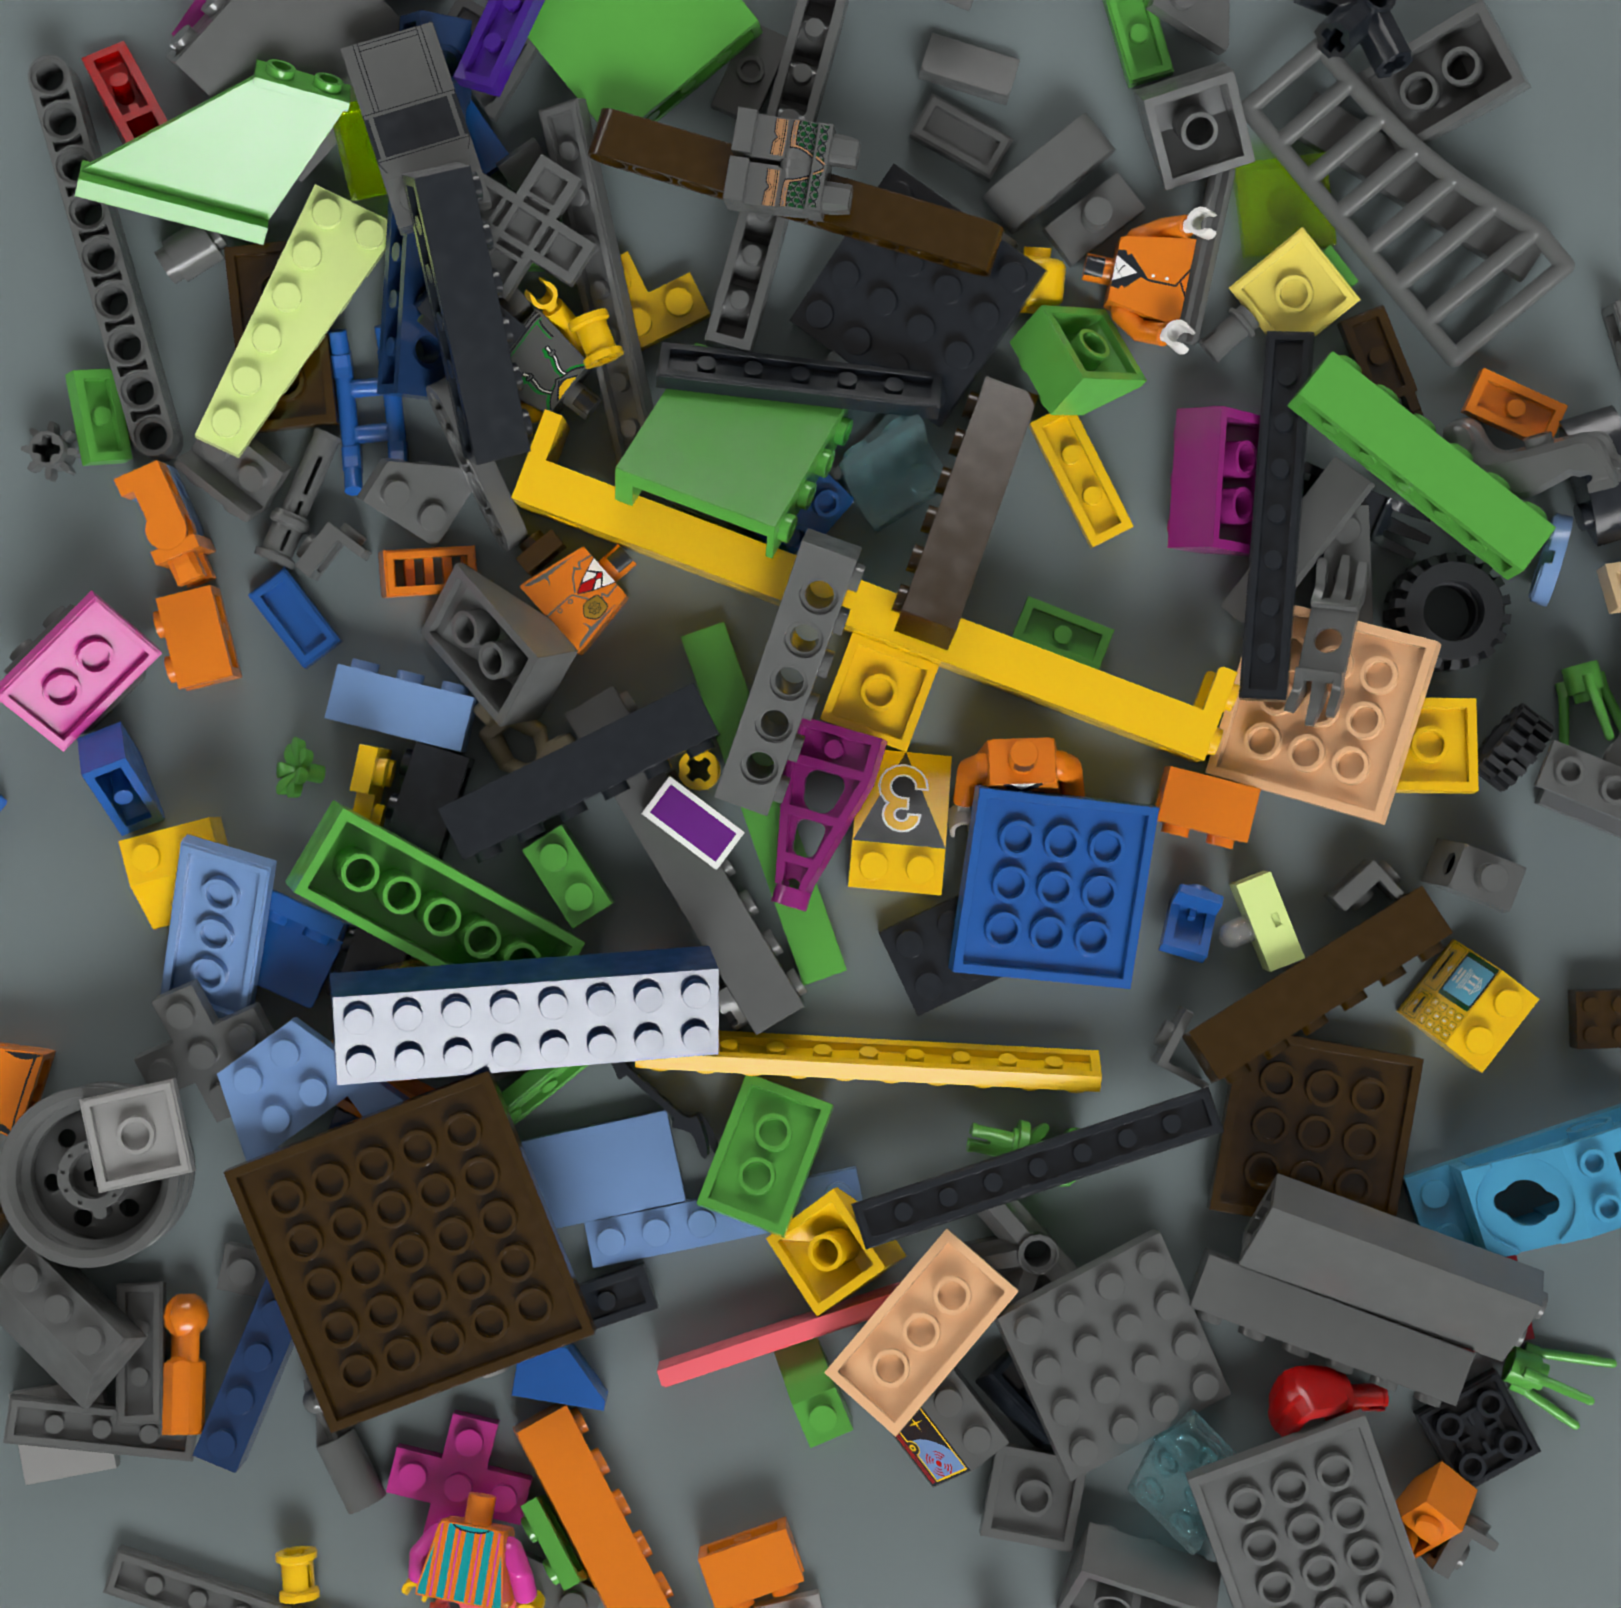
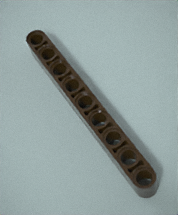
M602 108L588 152V156L591 159L604 165L723 200L730 155H734L731 150V143L611 108ZM832 173L830 182L853 186L850 214H824L823 222L809 220L808 218L778 216L984 277L991 275L1004 233L1002 226L987 219Z

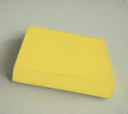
M1301 227L1229 287L1239 302L1257 319L1259 327L1266 335L1267 331L1314 332L1316 337L1361 300L1304 227Z

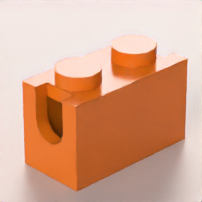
M207 585L155 598L158 611L153 612V621L158 636L166 638L170 655L165 656L164 663L171 683L177 682L178 689L191 691L242 678L220 588Z
M1164 766L1155 806L1159 807L1157 822L1162 823L1161 832L1188 838L1189 831L1193 830L1207 834L1205 843L1233 849L1235 841L1248 843L1261 789L1173 766Z
M786 1516L699 1547L698 1561L715 1608H748L755 1603V1598L772 1593L773 1597H781L792 1593L798 1589V1583L804 1582V1566Z

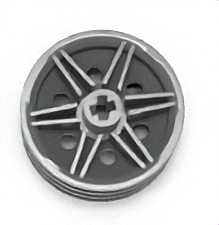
M104 1081L57 1092L42 1099L28 1109L8 1134L0 1154V1203L12 1229L28 1247L39 1255L56 1263L71 1267L95 1268L111 1265L127 1259L157 1242L173 1228L185 1211L194 1187L195 1171L102 1193L98 1192L79 1099L136 1087V1085ZM65 1129H71L76 1135L75 1143L71 1147L62 1145L60 1142V1135ZM189 1137L190 1145H191V1149H192V1154H193V1159H194V1163H195L194 1149H193V1146H192L191 1139H190V1137ZM49 1174L57 1175L59 1186L57 1191L49 1190L45 1184L46 1177ZM125 1199H133L138 1203L139 1211L136 1215H126ZM79 1209L88 1210L91 1213L92 1222L89 1225L84 1226L77 1221L76 1213Z

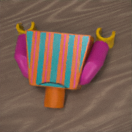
M469 1492L465 1517L449 1516L441 1519L440 1523L431 1525L410 1549L408 1579L401 1590L403 1594L408 1595L412 1588L416 1587L415 1594L421 1595V1601L426 1602L428 1597L483 1608H508L513 1605L515 1599V1608H544L546 1601L544 1595L536 1588L532 1568L522 1542L515 1538L514 1527L492 1523L496 1496Z

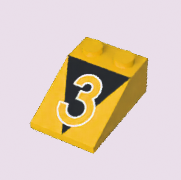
M885 750L874 787L854 817L847 880L848 887L931 895L942 894L952 756Z

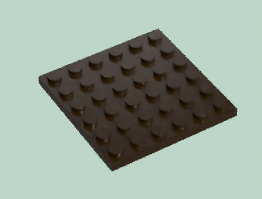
M490 1070L480 1074H472L232 1166L223 1172L331 1433L595 1335L597 1328L494 1073H491Z

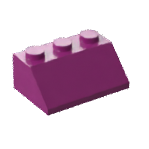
M1225 406L1177 409L1176 426L1173 432L1174 456L1173 471L1170 477L1171 501L1170 515L1167 523V548L1193 553L1250 557L1260 415Z

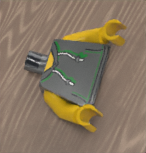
M539 277L538 279L546 286V293L542 298L535 299L527 289L525 290L526 299L537 308L525 322L524 326L527 328L525 332L509 349L512 363H517L522 374L523 390L518 391L521 407L528 411L532 423H537L541 420L545 409L560 414L565 406L584 420H587L598 407L602 398L583 384L592 368L585 369L583 360L586 358L578 335L576 332H571L568 323L575 319L576 316L562 299L557 298L558 294L555 286L544 277Z

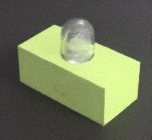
M1263 870L1230 883L1229 886L1241 916L1222 924L1218 932L1220 942L1228 948H1237L1252 942L1262 969L1269 972L1305 959L1271 871Z

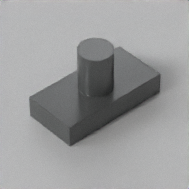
M1116 172L1044 227L1042 232L1071 268L1087 256V253H1091L1141 215L1145 207L1120 174Z

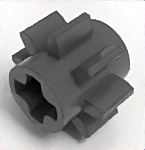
M53 421L49 422L47 431L40 432L34 428L29 429L33 438L29 445L21 447V451L30 454L33 459L27 469L37 473L45 467V477L52 482H56L58 472L65 471L74 476L76 472L72 465L76 458H81L80 451L75 449L72 444L77 439L76 433L68 430L60 436V426ZM55 445L60 447L59 454H53L51 458L45 457L46 449H53Z

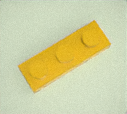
M1049 413L1028 425L1090 549L1134 527L1078 415H1050Z

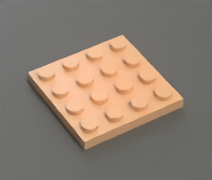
M1295 605L1288 697L1293 687L1295 668L1299 666L1311 609ZM1357 621L1345 676V693L1335 718H1327L1325 715L1332 684L1327 685L1328 696L1314 727L1305 726L1312 681L1306 682L1308 690L1295 713L1284 711L1286 703L1240 700L1238 694L1230 712L1224 711L1219 727L1224 730L1222 739L1216 753L1213 756L1210 755L1205 773L1385 825L1441 644L1435 640ZM1334 629L1324 630L1318 634L1315 646L1323 653L1333 652L1341 645L1342 635ZM1242 657L1237 669L1238 674L1234 681L1238 685H1240Z

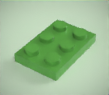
M745 1075L696 1204L785 1238L833 1111V1104L757 1076Z

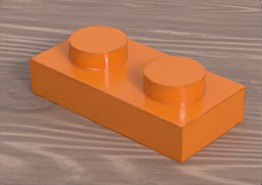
M1482 368L1477 374L1460 413L1522 441L1526 437L1547 431L1552 432L1554 439L1559 427V421L1563 419L1568 405L1486 368Z

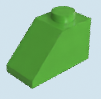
M818 1337L774 1351L790 1401L810 1448L854 1430L853 1417L840 1387L824 1373L830 1366V1363Z

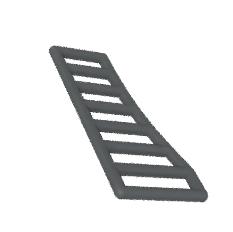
M1316 37L1241 102L1246 122L1445 363L1450 367H1457L1572 273L1575 268V262L1542 222L1502 200L1468 178L1424 144L1381 101L1345 58L1331 57L1328 59L1318 50ZM1320 59L1337 81L1278 131L1261 109ZM1350 95L1368 116L1308 167L1291 145ZM1382 129L1401 149L1342 200L1337 202L1320 181ZM1415 161L1437 178L1435 182L1368 238L1350 218L1351 215ZM1453 190L1477 205L1475 209L1399 273H1396L1379 253ZM1494 216L1519 230L1515 236L1427 309L1409 289V287ZM1535 244L1552 265L1455 345L1438 323L1530 246Z

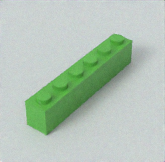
M1332 351L1318 365L1287 406L1473 554L1490 565L1506 580L1523 572L1556 529L1554 525L1546 520V513L1531 502H1523L1509 491L1510 486L1502 477L1492 472L1487 473L1475 464L1472 455L1464 447L1456 443L1447 442L1436 433L1434 424L1420 414H1412L1398 403L1399 398L1392 390L1384 385H1375L1362 374L1361 367L1354 360L1345 355L1339 356Z

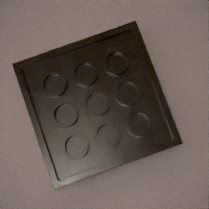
M1291 1035L1286 1038L1291 1046L1269 1060H1266L1262 1053L1248 1062L1252 1071L1228 1085L1221 1123L1224 1132L1219 1134L1207 1208L1209 1210L1252 1217L1278 1173L1396 1217L1424 1059Z

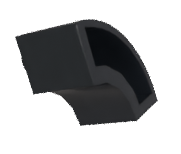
M1613 405L1559 421V438L1581 432H1605L1611 437L1617 453L1621 456V418ZM1591 475L1582 477L1571 476L1570 480L1577 501L1573 512L1579 529L1581 531L1587 530L1597 547L1621 540V481L1614 488L1589 493L1587 484L1592 480Z

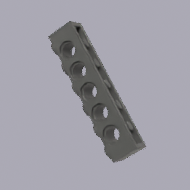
M809 528L807 529L720 778L715 798L765 816L768 815L773 801L782 804L791 777L783 775L788 760L797 762L806 737L798 734V729L802 718L812 720L821 695L812 691L816 678L820 676L826 679L835 655V651L827 649L832 633L842 635L851 610L842 606L847 590L857 592L866 565L858 563L862 547ZM824 581L832 587L834 595L828 598L818 597L812 592L810 583ZM802 624L809 625L817 631L819 638L813 641L804 640L798 636L795 627ZM789 667L798 670L803 676V681L799 683L788 682L783 678L781 669ZM770 710L781 711L786 715L789 722L783 725L774 724L768 719L766 712ZM755 752L766 753L772 758L774 764L762 766L753 759L752 754Z

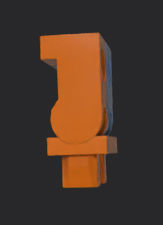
M156 460L114 479L121 497L138 502L147 520L145 526L146 537L153 546L158 548L150 552L157 566L170 569L177 585L180 587L186 585L189 589L216 578L207 558V555L216 552V549L211 539L204 537L203 527L176 468Z

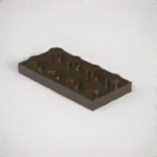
M287 241L264 243V245L251 244L224 247L235 350ZM328 332L318 348L313 351L289 389L279 399L276 407L257 434L340 425Z

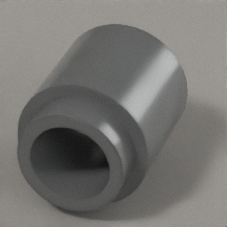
M187 225L162 241L163 247L154 253L165 272L177 284L183 279L187 282L191 281L224 260L225 256L221 249L228 246L220 233Z

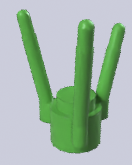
M1598 660L1562 669L1561 673L1564 681L1555 684L1559 699V742L1570 746L1569 697L1573 696L1575 704L1592 702L1605 739L1612 741L1614 733L1603 700L1619 732H1621V710L1608 686L1605 671L1601 672Z
M1529 1342L1525 1343L1523 1349L1514 1346L1507 1355L1501 1374V1379L1509 1383L1508 1389L1525 1396L1574 1430L1579 1429L1580 1424L1578 1421L1538 1394L1533 1388L1540 1391L1545 1386L1587 1405H1593L1595 1399L1578 1391V1389L1548 1377L1550 1365L1544 1363L1543 1358L1615 1368L1617 1361L1595 1355L1542 1348Z

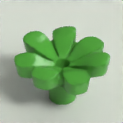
M294 737L292 743L286 746L284 750L286 763L278 762L276 766L277 778H282L276 785V793L278 795H287L288 798L300 797L303 784L306 781L320 784L325 778V766L312 763L313 751L307 749L306 742L300 738Z

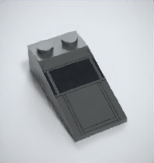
M433 22L341 48L400 235L403 236L414 232L401 174L454 162L471 165L472 172H477L483 188V200L478 201L480 212L492 209L486 182Z

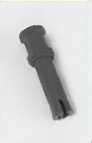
M314 428L311 440L296 470L281 508L276 507L275 511L272 510L269 516L272 523L262 546H256L254 554L291 570L295 564L292 557L302 534H308L310 529V521L306 519L324 481L337 447L342 441L340 438L318 428Z

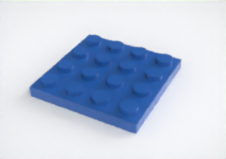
M975 785L948 968L952 972L1131 989L1159 807L1153 804Z

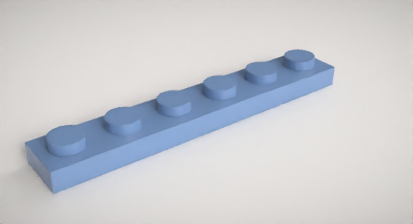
M856 1166L808 1175L792 1219L836 1187L857 1201L863 1200ZM698 1198L584 1223L593 1268L770 1232L700 1207L696 1204Z

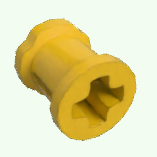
M606 308L590 311L568 323L570 331L576 332L584 350L586 358L583 360L585 369L605 365L624 355L622 346L616 345L607 324L609 313Z
M707 751L694 757L699 762L707 758L711 763L707 768L711 777L705 782L701 778H697L694 781L690 780L688 775L692 769L688 763L692 759L689 758L687 753L684 754L679 761V778L682 783L690 789L699 791L707 790L714 786L721 772L720 763L715 755Z
M295 1546L276 1552L275 1561L281 1565L282 1590L279 1592L280 1603H305L320 1597L319 1586L315 1585L313 1560L318 1556L316 1547Z

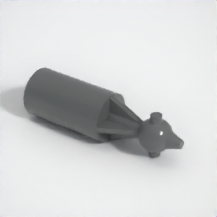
M309 1378L303 1380L305 1390L303 1405L308 1412L316 1414V1448L348 1513L359 1512L381 1500L387 1493L355 1428L350 1426L334 1433L330 1432Z

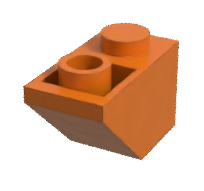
M1443 1461L1415 1477L1396 1500L1415 1559L1463 1531L1478 1491Z

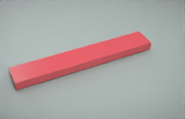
M902 1281L843 1300L819 1316L810 1311L659 1361L657 1373L661 1386L669 1387L867 1321Z

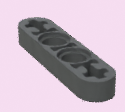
M446 377L428 385L426 393L430 405L495 540L505 551L522 544L528 538V533L495 461L475 465L463 456Z

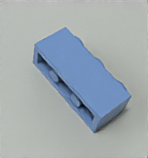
M355 658L352 659L351 667L341 664L337 665L324 718L466 753L476 715L473 709L479 702L476 698L468 696L469 690L466 686L444 680L441 689L423 685L425 676L399 669L397 670L396 678L378 674L379 664Z

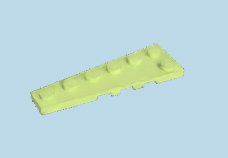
M316 184L314 185L195 433V438L240 458L276 407L279 399L294 382L303 365L313 351L318 348L325 338V334L337 317L345 310L352 300L354 293L385 253L386 218Z

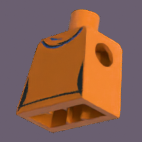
M0 1042V1133L8 1136L19 1118L41 1100L56 1053L55 1050Z

